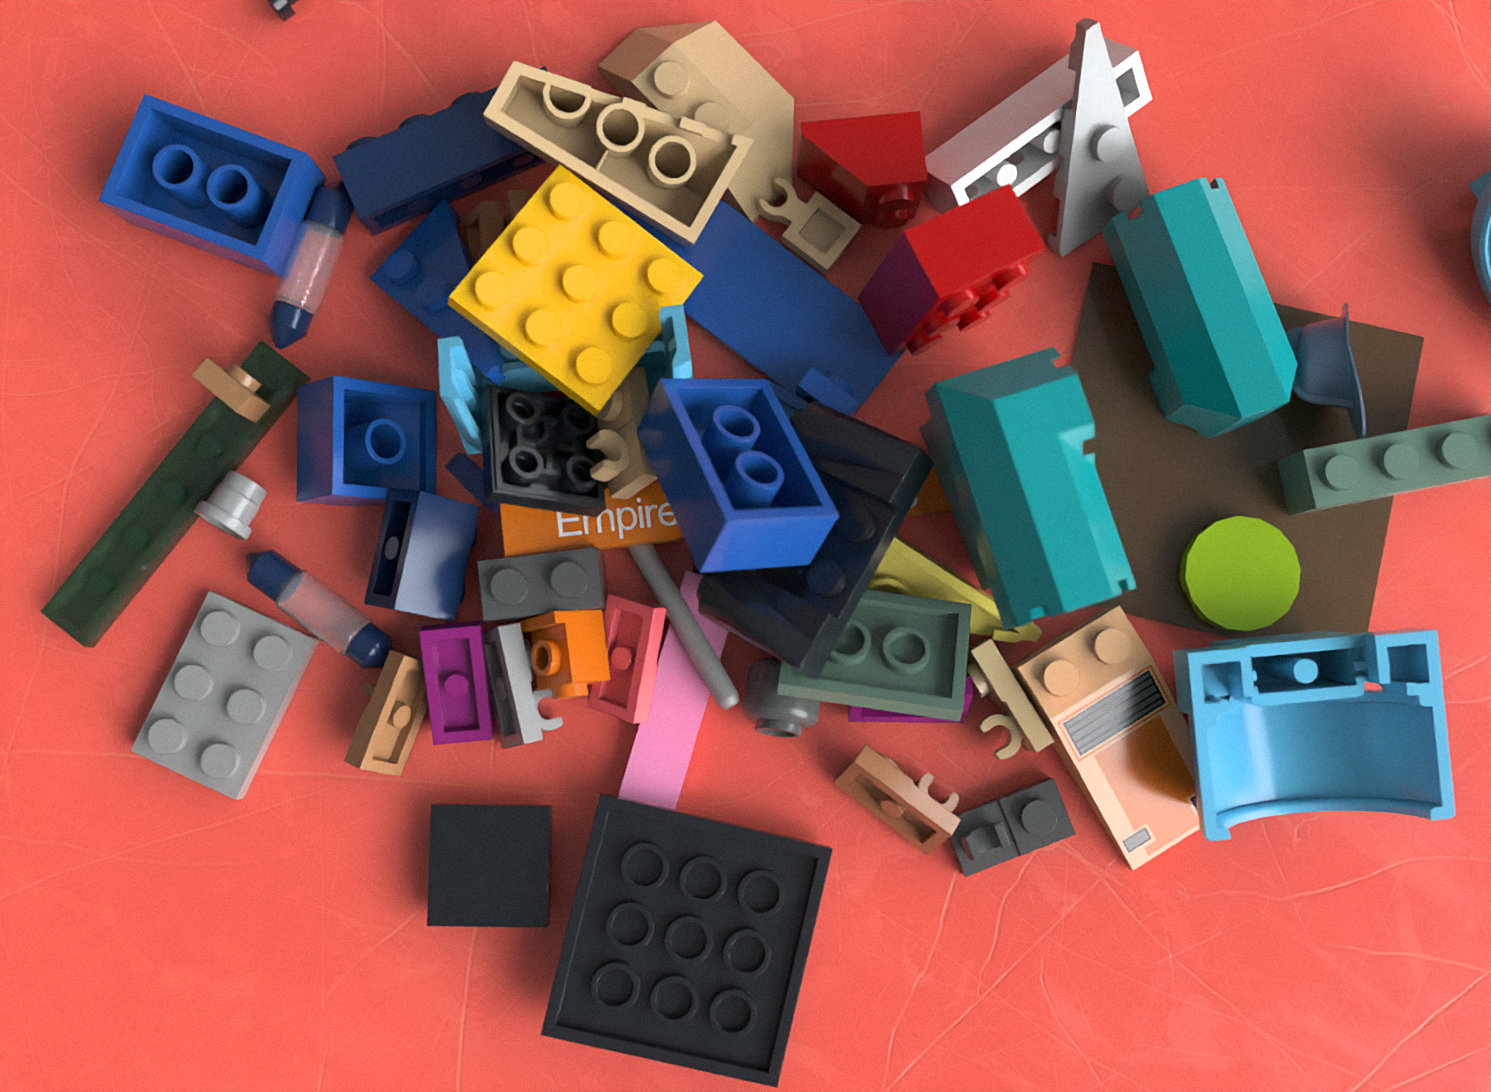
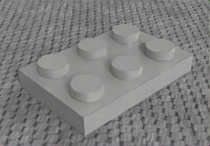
M209 591L131 751L234 800L244 799L320 639L218 592Z

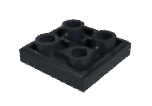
M487 384L479 394L485 501L597 518L606 509L604 481L591 477L590 469L602 461L601 450L590 449L586 445V441L599 432L597 418L574 400Z
M432 804L427 926L547 928L550 924L552 805Z

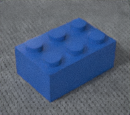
M144 94L99 201L128 223L285 280L307 227L305 220L316 191L319 187L324 186L327 177L305 152Z
M659 379L636 432L699 572L809 565L839 514L768 379Z

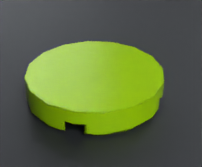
M1234 516L1211 523L1191 538L1181 556L1179 580L1183 593H1186L1189 602L1193 605L1190 607L1200 619L1221 630L1249 632L1271 626L1289 611L1299 592L1301 569L1294 547L1279 529L1259 518Z

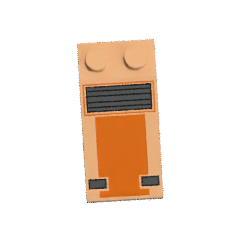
M1120 605L1100 610L1009 666L1053 738V747L1129 869L1135 870L1199 829L1189 727L1182 713L1178 711V705L1155 661Z

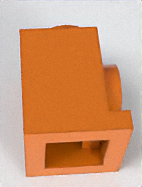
M602 610L552 611L520 621L522 633H531V663L536 674L537 691L552 690L553 700L573 699L588 696L587 685L611 680Z

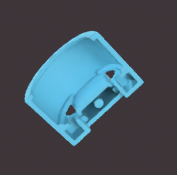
M1406 628L1363 633L1323 630L1210 641V647L1173 650L1178 711L1188 714L1199 830L1207 840L1231 839L1228 828L1244 821L1291 813L1371 811L1411 815L1428 820L1450 819L1454 817L1455 803L1437 630ZM1364 682L1377 683L1382 689H1365Z

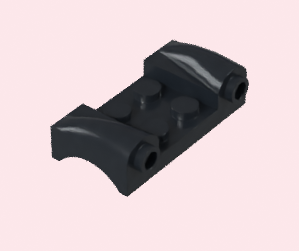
M813 401L805 409L797 410L789 421L839 514L837 520L809 565L707 572L698 585L697 599L699 600L698 612L700 616L817 679L935 463L921 447L820 402Z

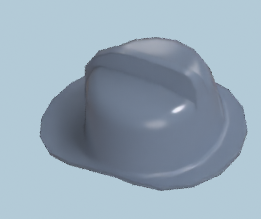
M1343 303L1341 317L1309 323L1287 331L1286 336L1297 361L1292 391L1308 403L1347 409L1356 437L1364 439L1366 422L1363 397L1349 343L1348 305Z

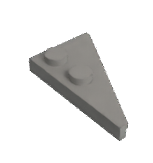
M1087 17L1075 23L1076 34L1070 46L1068 68L1076 71L1072 106L1063 107L1058 148L1060 167L1055 176L1053 196L1060 199L1057 232L1048 233L1047 241L1049 250L1060 257L1065 256L1102 232L1112 217L1124 210L1128 215L1140 207V201L1150 196L1100 24L1098 21Z

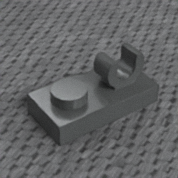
M1048 777L954 814L961 821L952 836L949 837V841L962 874L967 877L1076 833L1053 778Z

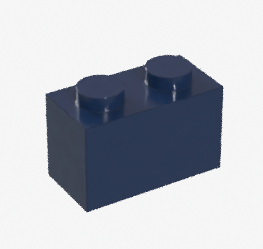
M389 489L364 604L455 622L458 607L465 595L464 579L470 551L477 539L478 530L476 523L480 507L423 491Z

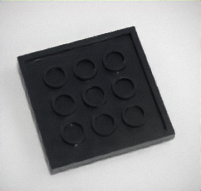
M600 792L541 1035L777 1088L833 849L830 846Z

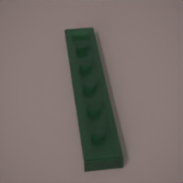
M260 340L240 367L262 384L255 393L270 404L271 407L255 423L236 413L215 396L41 610L43 615L84 647L94 648L200 517L194 512L199 501L207 502L229 470L235 472L296 398L298 386L307 384L311 379L262 340Z

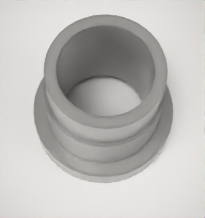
M229 470L222 482L216 486L207 502L200 500L194 512L220 530L246 541L252 533V529L248 526L259 511V506L268 492L249 478Z

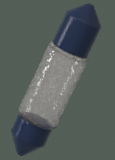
M343 180L317 189L306 220L301 222L272 297L274 303L267 318V324L274 345L278 349H284L306 337L311 321L318 314L345 243V232L355 209Z
M273 549L249 553L246 556L247 581L273 600L277 608L341 656H348L362 668H383L389 651L393 650L391 639L388 634L373 624V620L310 572L299 569Z

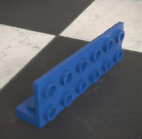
M600 194L704 275L698 286L683 304L685 315L770 381L809 403L817 401L853 417L906 351L905 349L889 357L860 304L722 199L718 202L695 244L690 248H686Z

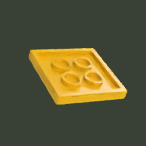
M559 164L450 294L448 305L596 417L662 332L659 317L661 307L684 304L704 275L568 169Z

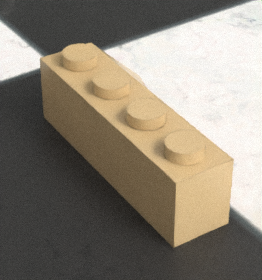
M513 61L483 114L486 125L554 167L557 168L561 164L598 194L606 196L619 207L686 248H690L695 244L754 142V139L735 133L732 135L705 126V123L684 116L680 118L647 107L644 103L626 97L620 98L592 89L589 85L517 61Z

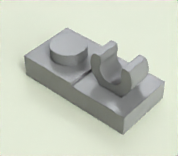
M520 623L499 626L483 633L491 701L502 749L543 740V732L559 728L563 721L562 717L544 719L538 712L539 701L552 696V690L537 691V688L533 690L531 688L530 681H533L530 671L532 669V647L528 639L522 635Z

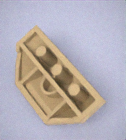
M716 20L639 28L597 65L598 71L626 98L644 103L647 107L680 118L684 116L705 123V126L732 135L735 133L754 139L752 146L722 196L736 211L752 223H755L762 216L757 208L760 198H763L769 205L773 206L783 197L782 194L773 188V182L776 178L785 179L792 185L794 98Z

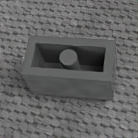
M597 547L477 561L483 621L502 624L526 620L552 611H605L608 591L604 555Z

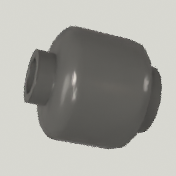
M771 655L770 658L754 661L748 670L743 704L745 716L756 723L755 731L758 733L780 738H800L802 730L811 728L817 723L821 701L777 695L782 660Z

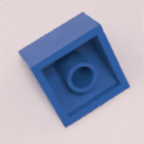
M335 375L298 386L296 502L338 506H385L389 489L416 490L436 495V391Z

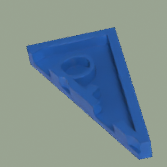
M443 198L397 249L387 257L370 279L440 339L459 336L463 341L472 366L495 385L499 386L506 377L502 373L503 358L498 343L448 305L450 294L471 271L474 262L469 248L462 241L458 224L461 223L460 215Z

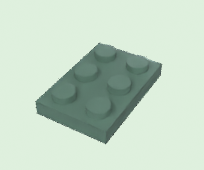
M866 589L818 678L815 679L782 661L777 695L959 722L964 705L972 604Z

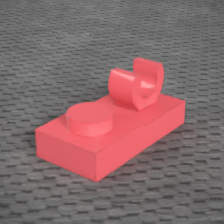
M623 593L608 594L603 622L611 680L592 684L588 703L589 708L632 724L648 721L658 668V653L664 644L661 636L664 620L668 619L666 616L667 607Z

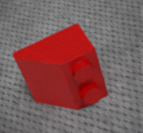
M920 111L800 122L796 163L797 176L859 224L873 223L874 228L893 229L905 225L908 222L907 220L915 219L928 182Z

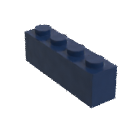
M545 66L540 68L541 70L547 71ZM499 86L483 93L469 92L456 98L451 106L432 115L418 114L409 117L399 125L398 129L378 138L370 136L357 139L348 145L345 152L333 156L356 213L373 236L431 212L443 198L449 203L455 202L546 163L545 160L486 125L483 114Z

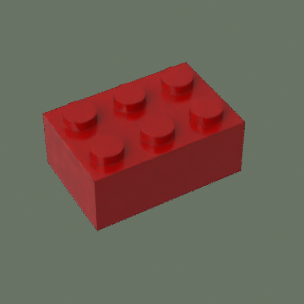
M1008 183L903 231L857 299L889 357L905 349H909L911 355L915 356L938 344L943 339L940 333L956 325L962 333L987 320L991 316L989 310L1011 296L1008 289L1018 285L1032 274L1028 266L1046 247L1013 188Z

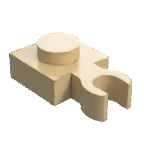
M776 178L773 182V188L785 197L786 203L780 207H773L763 198H760L757 206L759 213L769 221L782 222L787 225L788 228L782 235L781 243L826 276L857 236L862 225L817 191L808 203L805 204L798 199L794 187L788 181Z

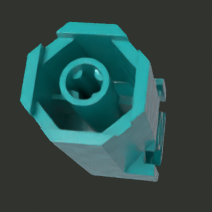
M1197 178L1155 193L1139 202L1142 211L1139 213V216L1130 221L1125 210L1112 217L1102 231V234L1154 363L1148 379L1164 419L1177 425L1184 424L1197 430L1195 433L1210 439L1252 424L1288 403L1297 361L1223 178H1214L1210 184L1207 178Z
M1054 347L934 383L924 394L1004 630L1033 623L1034 619L1043 616H1049L1050 618L1137 588L1095 469V452L1083 456V441L1095 438L1094 420L1078 374L1070 365L1056 368L1052 363L1061 356Z

